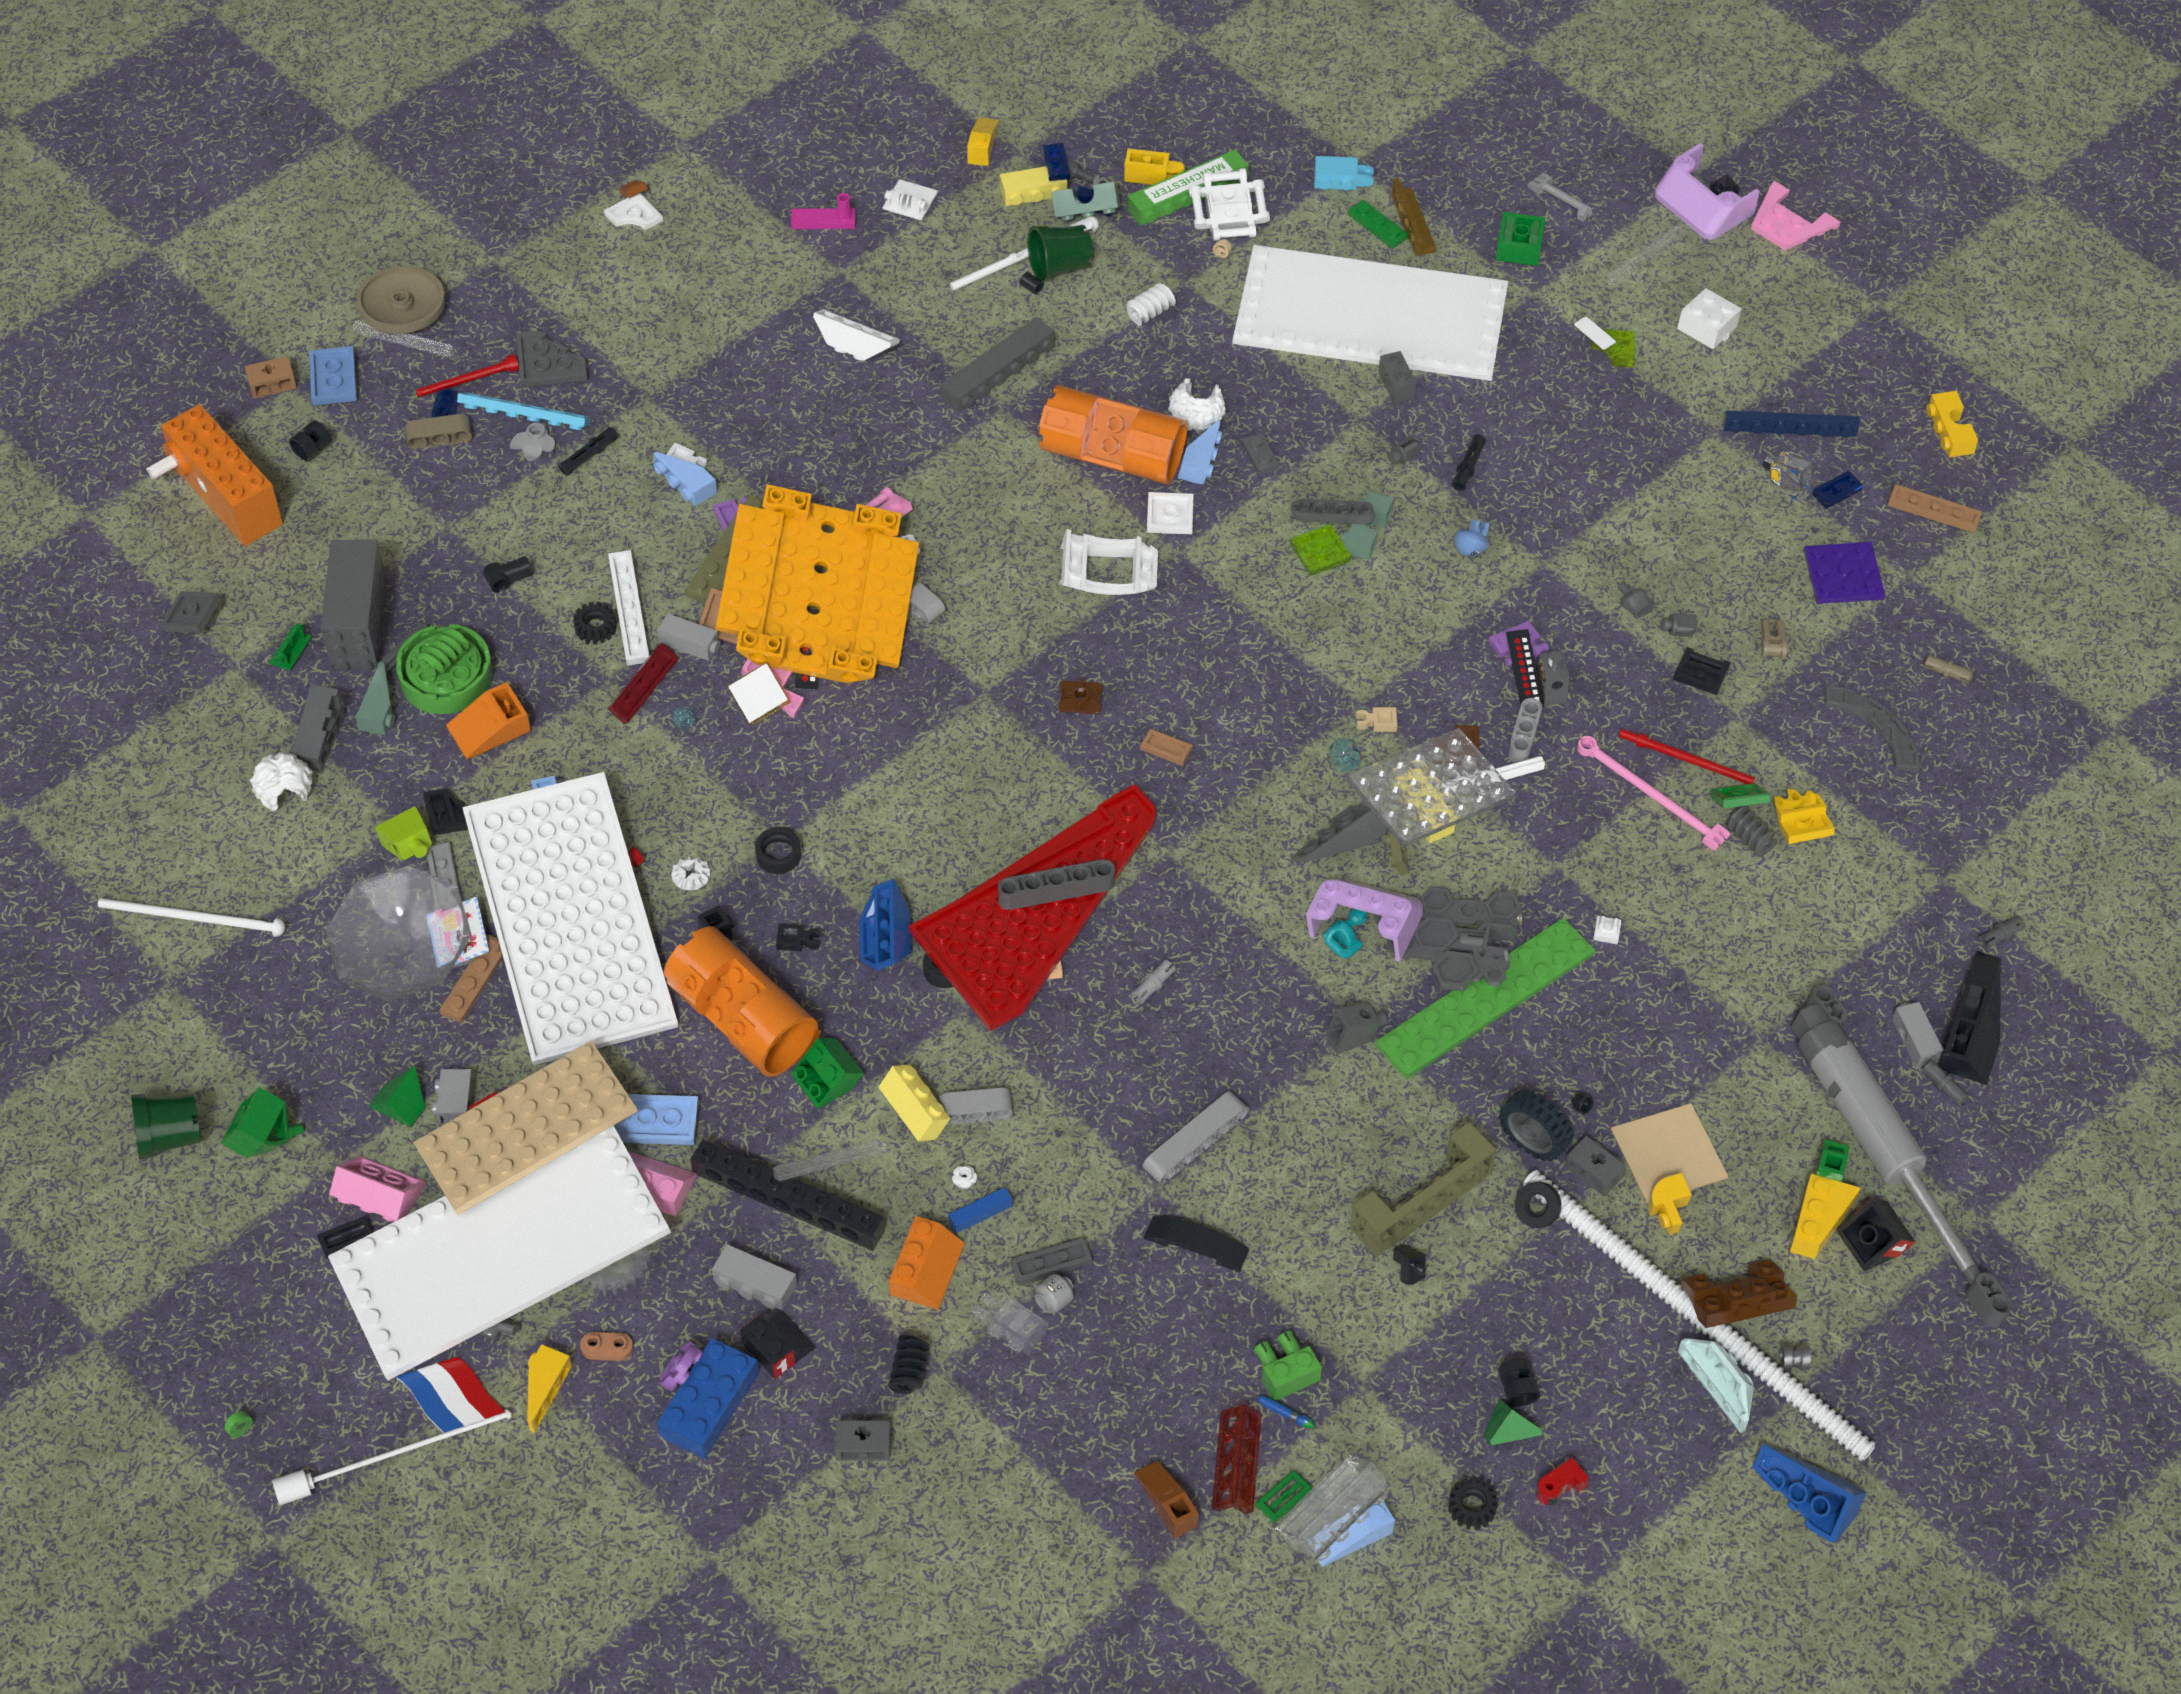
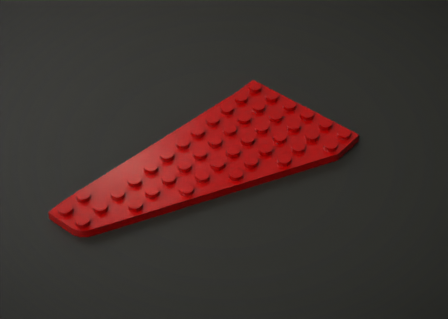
M1134 784L1102 802L1095 811L958 900L908 926L912 937L990 1031L1025 1012L1108 892L1105 891L1006 910L998 904L999 882L1007 877L1097 860H1109L1113 863L1115 867V882L1154 826L1156 818L1154 805Z

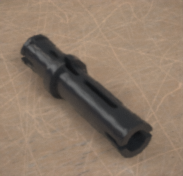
M608 427L597 437L590 438L589 443L558 464L559 470L568 476L595 454L602 453L607 445L618 439L616 431L612 427Z
M1480 434L1473 436L1463 461L1457 466V474L1452 482L1454 489L1463 491L1469 478L1473 476L1475 464L1486 443L1484 436Z

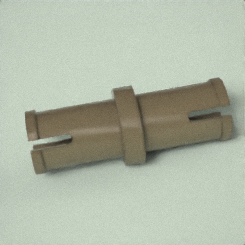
M1932 655L1928 656L1924 666L1925 669L1943 674L1944 678L1948 679L1951 677L1966 684L1970 683L1974 670L1956 665L1952 660L1948 662Z

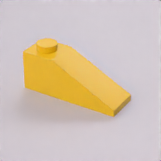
M978 118L971 131L967 145L968 164L989 166L999 120Z
M542 1344L537 1353H532L528 1362L527 1421L530 1431L534 1433L572 1368L569 1355Z

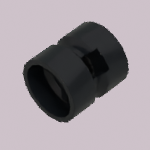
M316 420L308 423L303 427L302 431L297 432L289 439V445L293 452L305 462L318 454V450L322 451L332 443V438L327 429Z
M1515 1358L1499 1366L1498 1372L1502 1385L1505 1386L1504 1393L1509 1406L1530 1405L1540 1398V1391L1537 1381L1533 1379L1535 1374L1529 1359Z

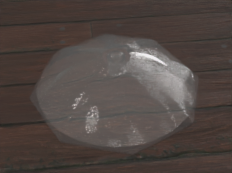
M410 865L354 883L325 930L338 979L386 1001L442 984L472 936L458 887Z

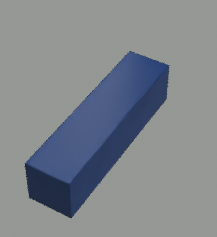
M1004 1187L948 1214L949 1222L954 1231L958 1233L1013 1207V1199Z

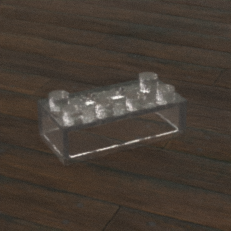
M1349 1455L1317 1483L1292 1508L1274 1530L1293 1553L1313 1561H1323L1330 1555L1331 1550L1329 1547L1335 1541L1338 1543L1344 1541L1350 1534L1348 1529L1354 1523L1359 1524L1368 1517L1369 1513L1367 1510L1373 1504L1379 1505L1385 1501L1388 1496L1386 1491L1391 1485L1373 1462Z

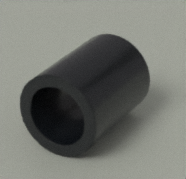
M1028 272L1024 273L1019 281L1022 287L1035 295L1044 286L1043 281Z

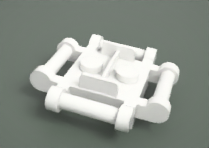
M1239 168L1238 171L1211 174L1210 172H1203L1204 187L1192 186L1189 188V195L1192 197L1195 213V229H1210L1213 241H1219L1220 238L1239 236L1256 237L1255 224L1270 221L1263 192L1265 188L1264 181L1258 179L1247 183L1245 168ZM1239 179L1240 182L1238 184L1211 185V182ZM1250 192H1255L1258 214L1252 213ZM1201 197H1205L1208 219H1205L1203 216Z

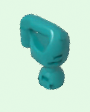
M1352 908L1346 921L1342 919L1337 920L1323 934L1322 938L1326 945L1340 958L1348 959L1362 948L1363 944L1356 938L1352 927L1360 926L1367 922V912ZM1337 941H1339L1343 946H1345L1346 949H1344Z

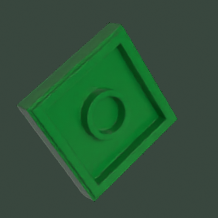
M1756 783L1712 788L1710 790L1711 799L1723 808L1770 803V794Z

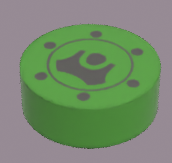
M238 1411L227 1419L224 1429L232 1438H238L250 1429L252 1418L245 1411Z

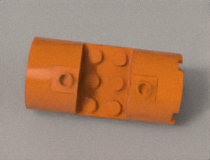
M1057 385L1053 389V393L1056 394L1051 399L1049 398L1047 404L1044 405L1039 424V434L1043 436V441L1039 443L1041 450L1166 485L1171 484L1183 456L1188 431L1187 420L1062 385Z
M716 927L701 928L692 933L694 938L684 946L679 944L664 969L667 984L700 1015L706 1016L728 1037L729 1042L764 1076L774 1077L787 1071L802 1059L817 1038H819L821 1031L818 1029L817 1021L764 974L749 957Z

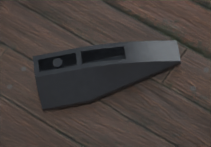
M1980 951L1976 952L1939 1064L1943 1071L1984 1085L1988 1083L2000 1045L2001 958Z

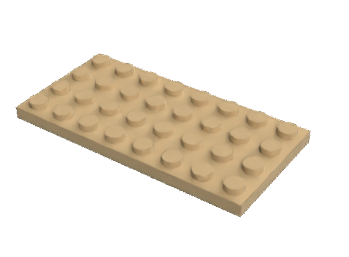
M589 1041L413 1143L458 1216L638 1111L592 1041Z

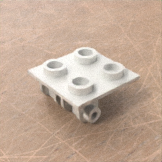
M899 179L893 190L886 191L885 199L887 201L883 209L922 221L938 190Z

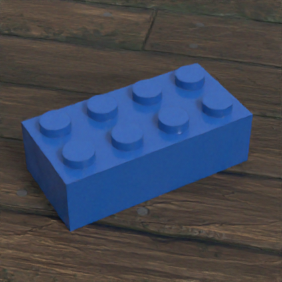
M711 1338L702 1356L691 1369L689 1377L680 1386L658 1420L659 1436L700 1457L706 1458L759 1375L757 1360Z

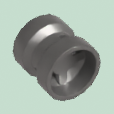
M1781 1344V1367L1784 1370H1791L1795 1367L1800 1371H1809L1811 1365L1810 1346L1808 1344H1800L1793 1349L1790 1344Z

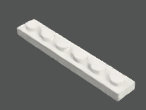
M631 550L608 553L627 666L642 664L649 657Z

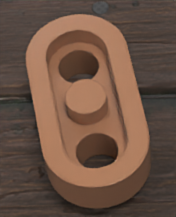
M591 1332L581 1339L580 1348L583 1356L590 1360L622 1361L631 1356L633 1343L631 1338L623 1333ZM591 1342H597L595 1346H589ZM617 1343L624 1344L622 1347H615Z

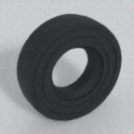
M1531 1182L1520 1189L1515 1199L1517 1216L1524 1224L1532 1228L1550 1226L1557 1220L1562 1208L1559 1193L1554 1187L1544 1182ZM1535 1195L1543 1196L1547 1202V1209L1541 1215L1534 1214L1529 1207V1202Z

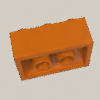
M915 1216L889 1279L890 1295L939 1310L965 1243L940 1223Z

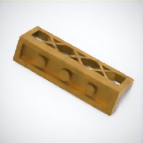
M1399 178L1393 179L1391 197L1404 230L1408 233V240L1414 255L1435 253L1436 246L1412 187L1403 189Z

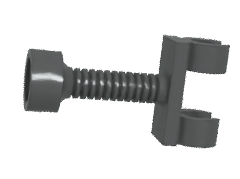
M1068 160L1063 169L1066 177L1073 179L1077 176L1092 183L1091 187L1096 184L1115 182L1097 174L1095 176L1079 169V164L1073 160Z

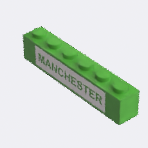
M1236 150L1230 151L1128 195L1127 210L1140 226L1145 223H1151L1159 217L1172 214L1175 210L1190 206L1193 201L1189 195V188L1192 186L1204 187L1203 172H1210L1211 174L1238 171L1239 168H1245L1248 179L1249 165ZM1239 179L1211 182V185L1238 184L1240 182Z

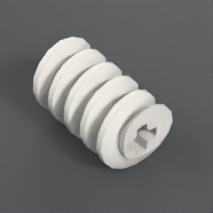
M1158 283L1154 287L1149 288L1148 291L1130 300L1127 303V313L1132 321L1138 326H1142V321L1147 323L1149 318L1153 319L1156 314L1159 315L1163 310H1168L1169 306H1174L1176 300L1167 286Z

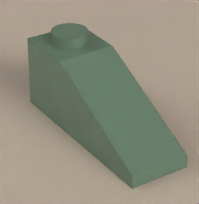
M379 662L356 714V721L359 730L386 735L388 729L393 727L395 715L392 711L385 665Z

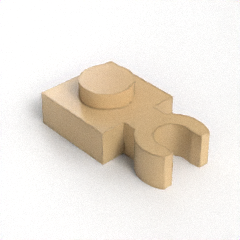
M1373 707L1372 713L1365 710L1356 711V719L1364 720L1357 721V729L1364 730L1369 726H1373V732H1397L1396 707Z

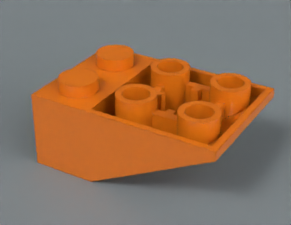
M508 682L485 691L446 725L466 760L531 731L528 715Z

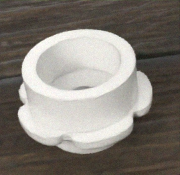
M959 1166L953 1171L952 1181L959 1188H970L977 1180V1174L974 1173V1168L971 1166Z

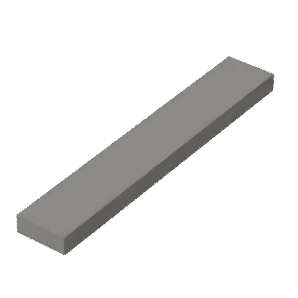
M450 843L430 846L427 848L428 863L437 909L441 911L461 903ZM472 959L456 964L449 968L467 965L471 962Z

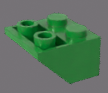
M817 1038L790 1074L816 1108L820 1109L852 1090L864 1072L837 1039Z

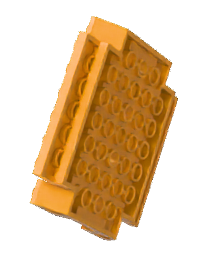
M767 484L762 505L765 509L743 504L738 506L715 630L737 635L736 651L756 665L763 666L767 664L771 668L828 680L852 683L874 679L876 664L898 668L919 542L893 537L898 535L902 513L861 504L856 505L854 512L810 502L812 496L810 493ZM829 525L834 531L832 533H825L821 527ZM821 565L825 567L826 572L823 574L817 573L814 567ZM815 606L819 609V613L810 614L807 607ZM808 647L811 649L812 654L805 656L800 652V648Z

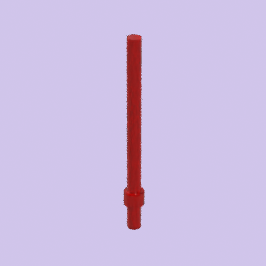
M1623 728L1619 733L1620 738L1636 743L1635 746L1643 749L1645 747L1745 784H1752L1755 781L1753 776L1652 740L1646 734H1636Z

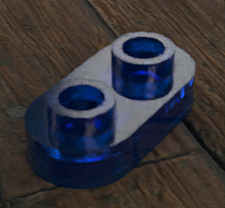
M446 388L437 393L431 412L432 418L456 415L459 404L457 402V391Z

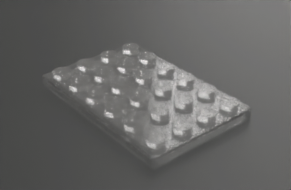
M1460 728L1348 774L1346 780L1402 847L1514 799L1516 795L1514 789Z

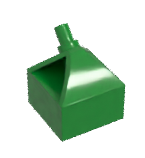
M258 1087L241 1102L220 1143L248 1158L259 1156L281 1147L288 1140L292 1139L293 1136L303 1134L304 1129L302 1124L288 1125L285 1101Z

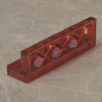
M1247 1405L1220 1411L1212 1509L1215 1511L1234 1507L1244 1514L1254 1512L1262 1415ZM1236 1416V1422L1229 1430V1418ZM1234 1439V1445L1227 1454L1226 1447ZM1231 1463V1464H1232L1231 1471H1230V1473L1227 1475V1477L1225 1478V1477H1224V1471H1225V1469L1228 1467V1465ZM1229 1488V1499L1222 1501L1223 1493Z

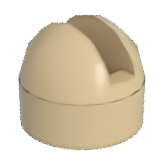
M1226 239L1219 240L1213 246L1215 255L1226 258L1232 250L1231 243Z

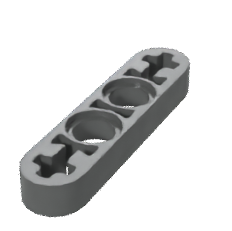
M1298 499L1290 507L1294 519L1298 521L1367 524L1375 518L1372 505L1369 502ZM1321 509H1327L1325 512L1317 513ZM1342 510H1348L1346 513L1338 514Z

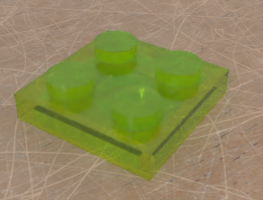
M1331 524L1290 538V545L1309 576L1351 562L1350 553Z

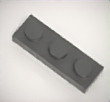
M1083 1237L1010 1259V1264L1018 1286L1047 1278L1051 1274H1060L1092 1264V1257Z

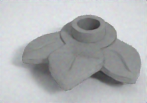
M532 423L527 427L526 432L518 433L513 437L510 448L523 450L525 459L534 461L542 455L543 451L552 452L555 448V441L553 437L548 435V431L543 424Z

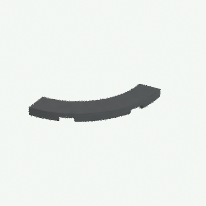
M1825 685V707L1851 713L1874 727L1890 747L1895 762V770L1919 772L1920 761L1917 748L1909 737L1906 727L1890 710L1870 697L1867 699L1855 694L1856 691L1834 685Z

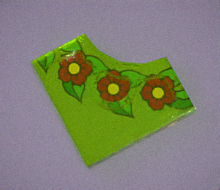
M1602 329L1616 341V343L1605 350L1591 340V349L1605 353L1611 360L1612 366L1634 368L1635 331Z

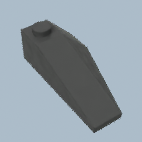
M1349 806L1328 822L1329 828L1322 829L1317 833L1318 839L1307 842L1292 856V859L1298 862H1309L1366 845H1374L1388 831L1376 807Z

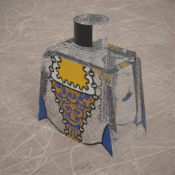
M1789 450L1782 451L1776 458L1770 455L1765 458L1763 467L1771 471L1772 485L1799 503L1813 491V459Z

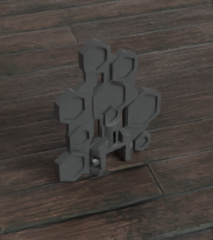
M1430 887L1419 897L1423 904V916L1421 918L1423 921L1417 926L1402 959L1417 958L1431 960L1433 972L1440 989L1465 991L1474 981L1480 982L1483 978L1488 986L1499 987L1506 980L1505 971L1510 967V959L1507 948L1491 946L1492 939L1513 941L1517 937L1518 921L1516 917L1522 913V909L1516 894L1496 891L1486 902H1480L1479 900L1453 899L1448 888ZM1374 914L1378 926L1382 916ZM1477 922L1483 923L1477 930L1455 926V924L1474 926ZM1387 939V947L1392 958H1395L1393 940ZM1451 950L1469 951V952H1472L1473 954H1471V953H1464V952H1455V951H1451Z

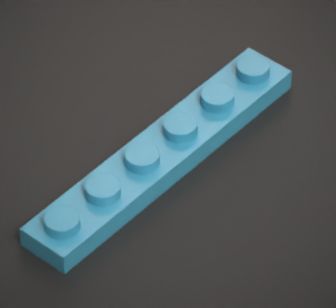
M458 393L457 402L464 403L465 408L477 409L480 406L485 407L486 412L498 413L500 410L505 411L506 416L519 417V415H525L527 420L540 422V419L548 420V424L556 426L566 423L570 424L569 428L582 430L583 427L590 426L591 417L473 393Z

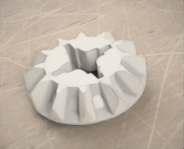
M690 856L684 860L679 859V862L673 865L672 880L677 887L683 890H697L703 887L710 878V869L707 861L703 862L700 857L695 859ZM694 868L695 873H691L690 876L688 875L687 877L686 871H690Z

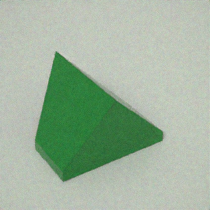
M415 1065L384 1085L369 1104L370 1108L411 1128L425 1110Z
M1500 1398L1484 1432V1438L1491 1446L1542 1435V1430L1536 1424Z

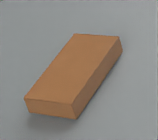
M1153 729L1148 731L1140 745V750L1181 766L1184 765L1193 749L1192 744Z

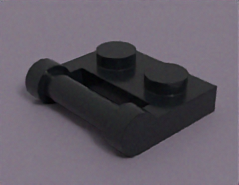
M1687 647L1673 680L1718 695L1730 669L1731 662L1713 659L1696 653L1694 649Z

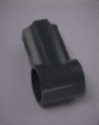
M521 557L503 565L494 562L487 565L483 570L484 577L495 593H499L501 589H508L512 582L533 575L526 557Z

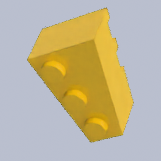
M1811 1174L1804 1194L1790 1252L1815 1259L1836 1228L1844 1220V1217L1855 1205L1861 1188Z

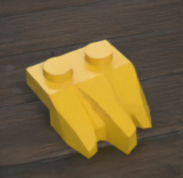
M1787 789V799L1774 796L1778 825L1788 844L1834 835L1835 827L1826 814V804L1820 795L1809 790L1806 791L1805 795L1801 796L1796 789Z

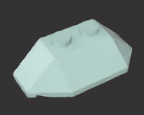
M1688 1338L1681 1340L1678 1353L1740 1433L1744 1432L1749 1421L1754 1390L1751 1378L1746 1373L1743 1374L1737 1366L1734 1356L1731 1353H1727L1721 1345L1713 1341Z

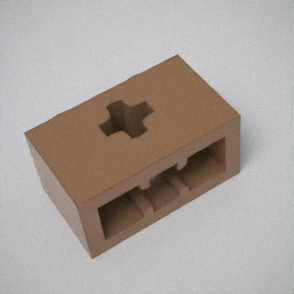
M288 356L244 366L253 399L297 389Z

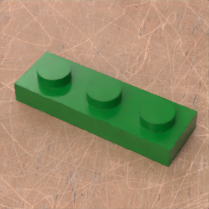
M1362 200L1348 210V215L1391 249H1394L1408 239V233L1365 200Z

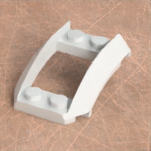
M1069 529L1066 530L1060 549H1063L1062 576L1058 584L1086 592L1107 595L1135 594L1156 588L1158 550L1152 545L1148 547L1141 541V537L1137 536L1136 539H1107L1087 534L1079 536L1072 534ZM1087 556L1133 557L1132 583L1110 584L1087 580Z

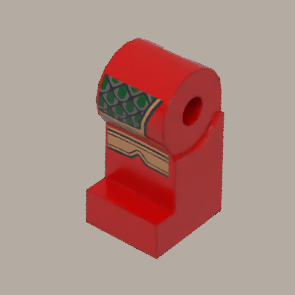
M1571 1458L1539 1480L1536 1492L1537 1498L1544 1505H1553L1562 1494L1573 1487L1578 1493L1587 1488L1589 1477L1577 1462Z

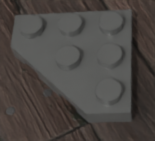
M540 331L516 333L521 388L587 381L585 358L580 355L575 356L569 352L567 347L545 338V334Z

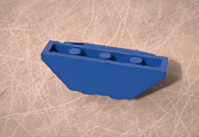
M894 879L872 888L871 897L867 901L859 919L860 961L876 971L898 963L911 953V934L908 929L910 925V911Z

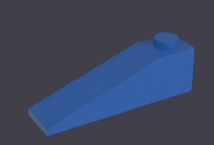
M1765 1443L1762 1444L1753 1465L1755 1471L1774 1491L1780 1490L1790 1501L1787 1504L1792 1511L1797 1509L1807 1520L1804 1524L1812 1532L1831 1543H1836L1856 1518L1867 1493L1836 1475Z

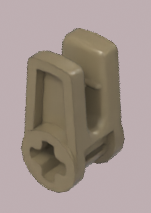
M1763 619L1761 624V658L1775 656L1785 659L1787 639L1785 638L1784 620L1776 622L1775 636H1772L1770 621Z

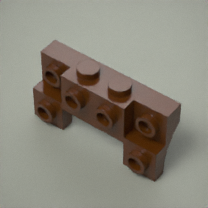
M1771 1259L1748 1264L1747 1272L1751 1276L1748 1278L1716 1285L1705 1274H1696L1681 1280V1288L1692 1302L1697 1320L1705 1328L1795 1309L1797 1295L1783 1282L1784 1272Z

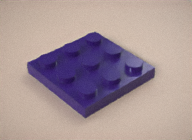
M1872 542L1804 546L1803 552L1816 604L1884 600L1885 591Z

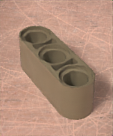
M464 414L413 420L405 425L407 446L412 450H416L419 447L420 449L438 447L440 444L442 446L459 444L462 441L467 443L472 438L470 419Z

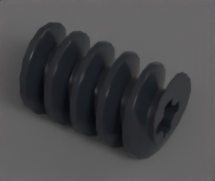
M900 1335L898 1337L899 1342L896 1345L897 1351L894 1355L895 1361L892 1364L893 1370L890 1374L891 1380L888 1383V1387L895 1393L911 1394L913 1390H918L922 1387V1383L918 1380L924 1378V1374L921 1371L925 1370L926 1364L922 1361L928 1359V1355L925 1352L929 1351L930 1345L915 1336Z

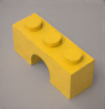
M1957 391L1931 394L1929 404L1926 406L1927 415L1932 417L1934 431L1941 438V448L1946 450L1948 457L1974 454L1978 443V438L1972 424L1962 425L1954 422L1960 421L1964 408Z

